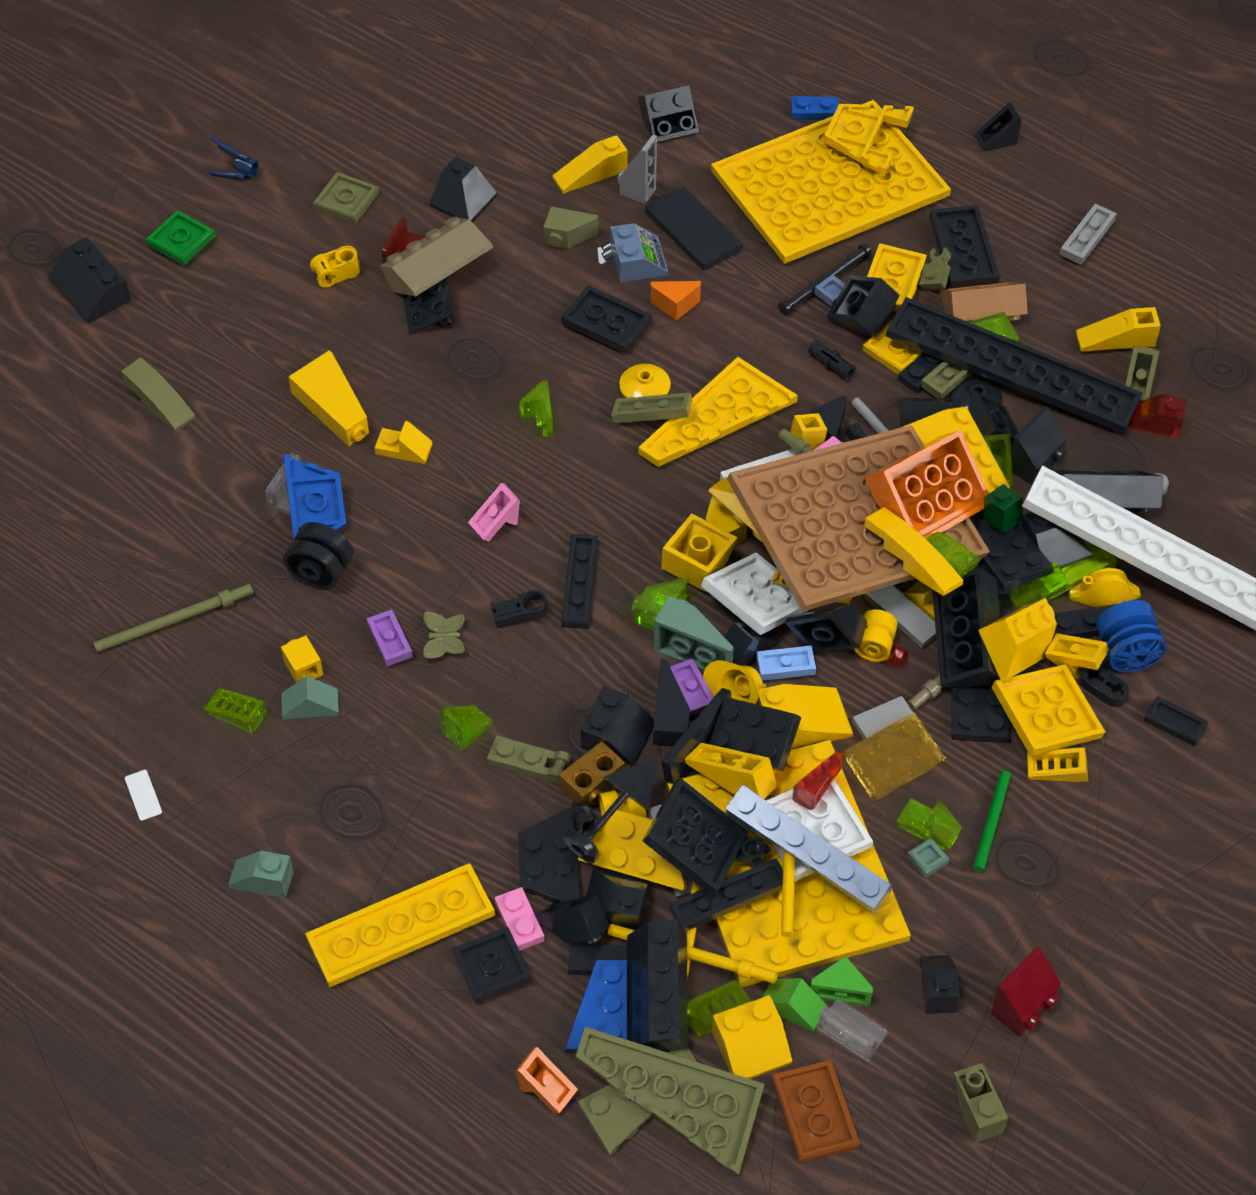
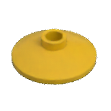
M638 364L628 368L622 374L619 382L620 391L625 398L667 395L671 385L668 374L660 367L652 364Z

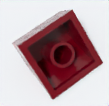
M1036 946L998 986L991 1010V1015L1019 1037L1026 1029L1032 1031L1042 1018L1040 1014L1045 1009L1049 1011L1053 1009L1060 999L1058 992L1061 981L1040 948Z

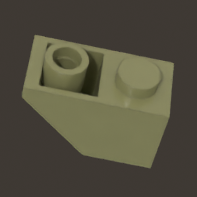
M983 1063L954 1072L953 1078L961 1113L974 1142L977 1143L1003 1134L1008 1116Z

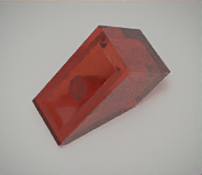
M1160 394L1140 401L1127 427L1178 439L1188 400Z

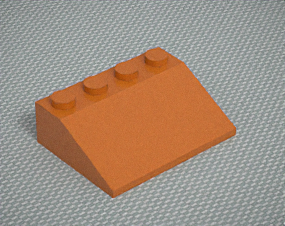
M961 430L941 435L864 477L878 506L881 509L885 507L897 515L927 541L984 509V497L989 494Z

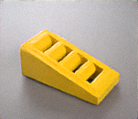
M1085 747L1057 749L1032 756L1027 752L1029 780L1088 782ZM1037 761H1042L1043 770L1037 771ZM1049 761H1054V769L1049 770ZM1061 762H1066V768L1061 769ZM1072 763H1078V767L1073 768Z

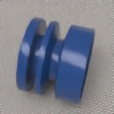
M1141 600L1124 601L1108 608L1098 617L1096 627L1102 642H1107L1109 648L1107 656L1112 669L1119 672L1139 671L1152 666L1165 655L1167 646L1160 628L1157 627L1158 623L1149 603Z

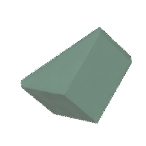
M309 676L304 677L281 693L282 720L339 715L338 689Z

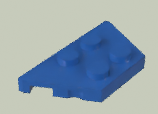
M288 454L283 455L293 542L301 526L308 522H319L337 531L346 527L340 473L329 469H321L318 465L310 462L306 464L292 459V456Z

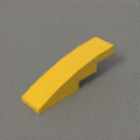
M883 507L865 518L864 527L884 539V549L903 560V570L943 596L963 585V579L948 561L922 535L887 508Z

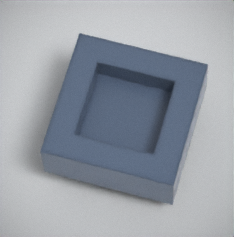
M832 274L815 286L814 294L832 307L845 284Z

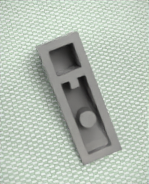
M652 135L627 168L620 172L618 176L620 195L646 204L656 190L657 136Z

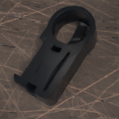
M530 590L526 593L518 594L516 599L496 604L492 601L490 604L497 628L541 619L549 610L547 597L539 590ZM532 600L544 602L541 607L535 609L525 608L526 604Z

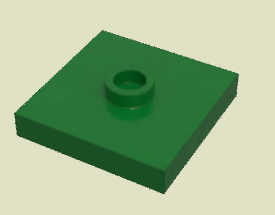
M177 210L151 233L145 241L146 245L184 266L215 238L216 234L215 230Z

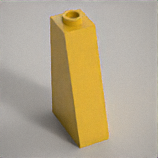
M327 351L289 376L291 393L348 447L369 434L367 416L331 351Z

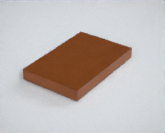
M831 1059L772 1074L771 1080L799 1164L860 1148V1142Z

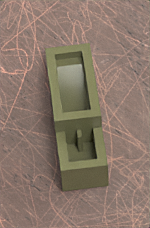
M140 357L121 371L124 385L141 398L144 407L173 431H179L195 419V414L179 394L143 358Z

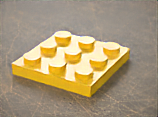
M1066 664L1013 676L1002 682L1001 679L996 680L992 685L994 693L1030 756L1100 739L1105 733Z

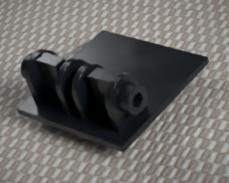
M448 277L417 296H403L410 335L436 322H440L445 328L453 326L455 317L453 316L454 310Z

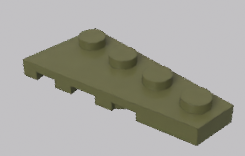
M689 1048L669 1052L670 1054L697 1062ZM610 1084L578 1101L579 1109L608 1157L612 1156L626 1139L629 1140L636 1134L638 1128L649 1118L652 1119L654 1117Z

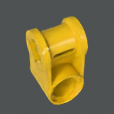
M342 246L331 252L317 255L310 262V267L317 274V281L322 287H330L341 281L354 278L360 273L357 251L352 246Z

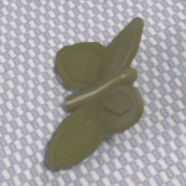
M426 611L423 614V621L427 628L435 633L430 632L428 634L429 639L433 640L428 641L423 648V656L427 659H436L442 657L446 652L450 654L463 653L465 647L462 641L458 639L460 633L457 631L462 627L465 616L460 614L445 619L442 615Z

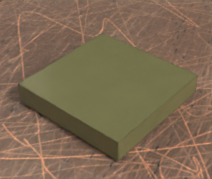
M336 172L313 202V209L357 224L379 194V187Z

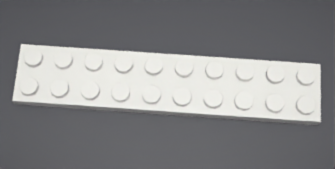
M1044 466L1041 467L1022 507L1256 630V578Z

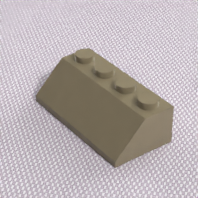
M453 217L445 222V226L440 229L437 228L427 232L424 239L409 243L406 246L407 249L403 252L394 253L387 257V261L380 265V268L392 292L417 296L492 249L493 245L469 219Z

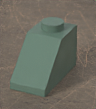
M258 851L237 859L228 888L286 898L294 873L290 856Z

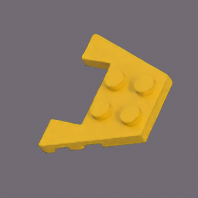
M839 104L824 135V143L879 174L886 176L893 154L871 149L883 122L907 128L912 118L914 107L905 106L904 110L893 109V106L884 105L883 109L870 108V105Z

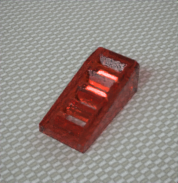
M836 751L795 784L792 800L811 811L812 809L814 810L841 771L842 753Z

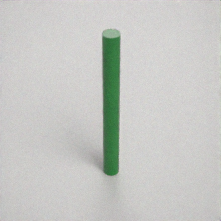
M1000 771L973 865V870L978 873H983L985 870L1011 778V773L1008 771Z

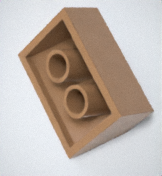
M1005 282L940 290L945 313L971 323V320L980 319V323L996 322L995 317L1004 316L1006 321L1018 320L1020 315L1028 314L1025 283Z

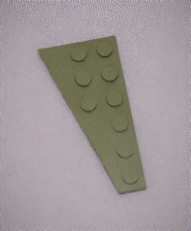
M588 1027L584 1028L575 1057L577 1061L738 1177L764 1083Z

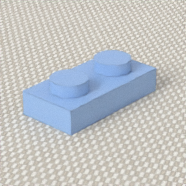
M812 646L756 652L758 671L762 681L816 674Z

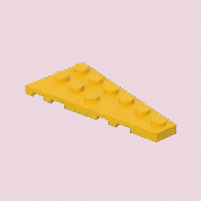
M737 357L692 398L689 417L669 419L638 447V454L657 467H660L796 403L798 395Z

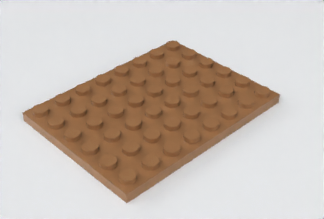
M912 425L729 473L727 480L802 612L916 579L903 570V560L884 549V539L864 527L865 518L881 509L875 502L864 477L924 445ZM969 517L928 540L952 567L983 559L990 552Z

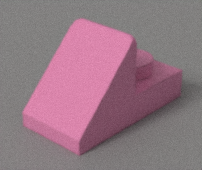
M501 483L468 523L483 540L489 542L505 522L517 525L520 500L504 483Z

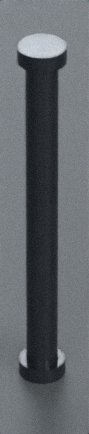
M862 243L858 246V250L789 300L780 302L778 309L784 316L791 314L793 308L815 293V286L832 274L837 277L862 258L871 256L870 247Z

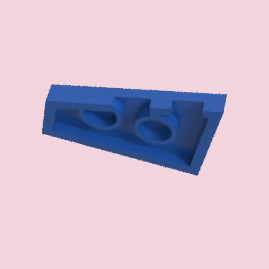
M596 960L567 1042L565 1053H577L585 1027L627 1040V960Z

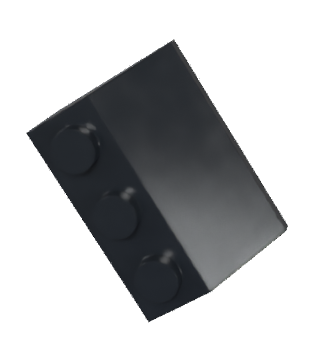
M87 237L66 247L48 276L52 284L87 323L131 301L125 278Z

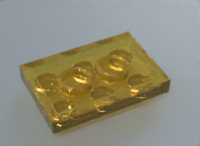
M915 713L844 750L842 754L873 802L944 763L946 759Z

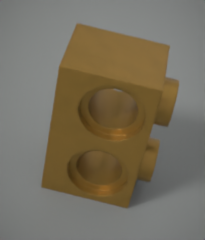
M601 741L559 774L560 790L572 802L576 801L579 803L583 800L588 807L590 805L594 806L599 802V793L608 792L611 788H616L603 779V777L624 770L625 762ZM602 768H608V769H610V770H608V771H602V770H600V769H602ZM580 785H587L588 787H586V788H581V787H578V786H580Z

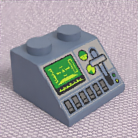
M635 223L610 227V248L620 283L669 275L658 236Z

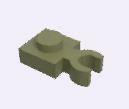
M932 248L930 251L932 261L931 263H924L919 285L923 290L945 289L951 268L947 263L951 258V253L947 248H943V253L939 256L936 249Z

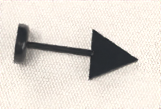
M657 757L603 777V779L622 793L598 820V827L594 834L586 836L577 830H568L564 834V843L579 858L590 864L596 862L600 853L597 846L591 840L627 797H630L648 811L650 810Z

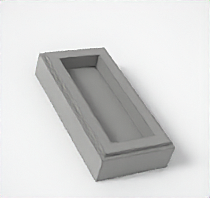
M900 696L854 716L852 723L865 743H869L915 723L916 716L904 698Z

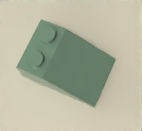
M669 596L654 620V652L680 663L693 658L696 666L702 672L711 662L717 660L733 662L734 647L703 614L687 601Z

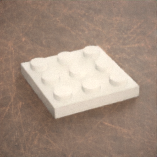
M754 553L705 577L701 584L706 591L759 635L785 623L788 617L804 613L789 587L771 582L776 568L758 553Z
M831 773L767 800L849 857L873 846V840ZM772 844L783 862L784 850ZM795 858V881L815 873V871Z

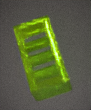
M218 688L205 706L204 712L253 734L266 715L267 709L265 702L259 699ZM221 698L224 699V702L219 708L215 707ZM230 702L233 703L229 710H225ZM238 706L242 707L238 713H235ZM249 710L250 712L248 713V715H244L245 712Z
M734 980L689 1000L688 1023L698 1036H702L712 1031L713 1015L752 1002V1000L739 983ZM729 993L733 996L737 1003L734 1004L731 1001V999L728 997ZM719 999L726 1008H723L721 1006V1004L718 1002ZM708 1006H710L711 1009L713 1010V1012H714L713 1014H712L711 1011L708 1009Z

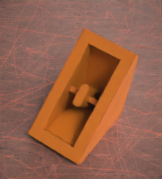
M701 281L651 282L650 302L676 321L700 302Z

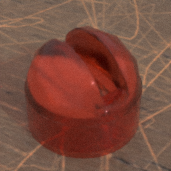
M893 643L889 658L885 662L894 667L905 665L908 657L907 650L898 643Z

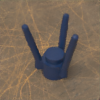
M213 136L210 137V140L216 143L218 148L236 158L234 169L237 170V173L210 170V175L232 177L242 181L245 180V177L253 178L256 175L259 167L258 160L242 154Z

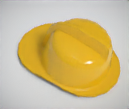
M717 660L711 662L705 668L703 678L713 697L720 689L724 688L731 691L733 699L757 704L759 689L766 688L767 686L762 682L760 674L753 667L739 666L727 661Z

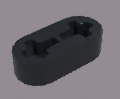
M1102 666L1098 670L1082 668L1079 684L1084 690L1111 707H1120L1125 704L1129 694V687L1123 680ZM1093 675H1095V676L1097 677V679H1096V678H1093L1092 680L1088 679V677H1092ZM1116 690L1120 692V694L1117 693L1115 696L1111 694V692L1114 693Z

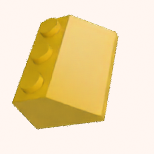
M1046 598L1019 608L978 630L1001 682L1046 658L1045 652L1052 641L1057 625L1054 611Z

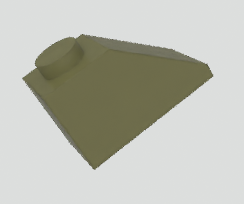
M551 206L543 227L544 244L568 249L598 236L599 216Z
M1133 345L1125 386L1142 392L1140 400L1149 402L1159 350Z

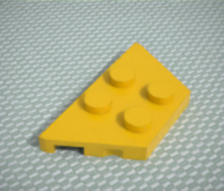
M616 810L591 840L597 846L600 853L593 865L679 890L687 889V881L684 880L683 873L642 841L654 819L623 810ZM578 857V860H579V861L586 862V861H584L583 859H581V858Z

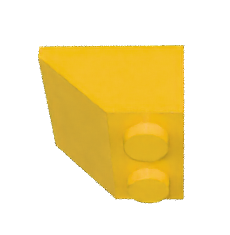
M691 513L663 547L661 568L707 593L708 591L701 586L703 579L725 568L738 537Z
M770 995L713 1015L712 1033L730 1073L752 1079L792 1064L793 1061L783 1023Z

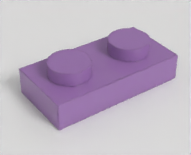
M393 610L366 618L369 630L386 666L413 657L412 650Z
M692 658L670 667L690 708V717L700 714L714 698Z

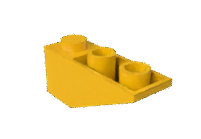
M1155 307L1129 309L1076 330V336L1081 352L1132 348L1133 345L1155 347L1161 325Z

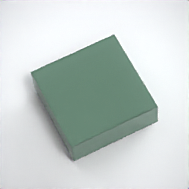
M932 838L910 850L907 854V858L924 878L946 866L949 862V858Z

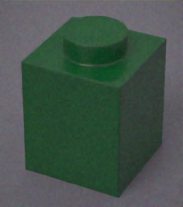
M1002 484L984 497V521L1003 534L1022 521L1023 496Z

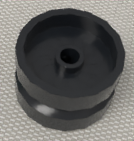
M308 522L301 526L294 538V542L291 543L286 551L283 562L289 573L300 582L316 589L329 590L336 586L354 552L348 539L339 531L319 522Z

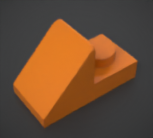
M534 1047L516 1069L520 1089L523 1092H534L553 1113H560L578 1090L538 1047Z

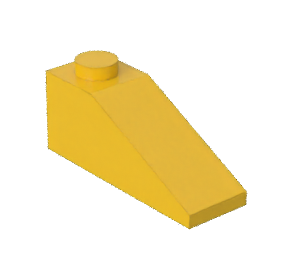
M617 135L594 143L553 174V180L561 192L565 194L618 175L628 166V150Z
M700 743L685 758L687 765L734 795L744 785L765 799L777 787L770 758Z

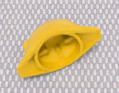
M1116 568L1100 569L1084 576L1082 582L1068 592L1070 600L1091 607L1114 605L1141 597L1139 587L1131 583L1122 570Z

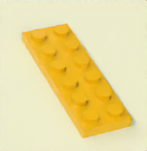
M469 863L305 934L330 988L495 916V910Z

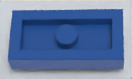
M791 96V120H824L834 116L839 106L838 97Z

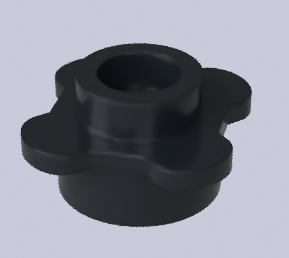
M747 837L744 839L742 849L738 851L736 859L739 862H747L752 867L763 864L764 857L770 854V847L758 838ZM754 851L756 854L752 855L750 852Z

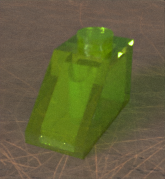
M683 577L646 587L642 595H637L633 601L634 623L654 631V620L669 596L683 600L687 598L689 579Z

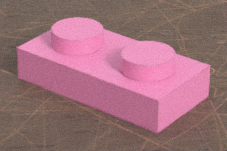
M522 887L494 897L496 907L505 927H509L519 951L545 941L544 934Z

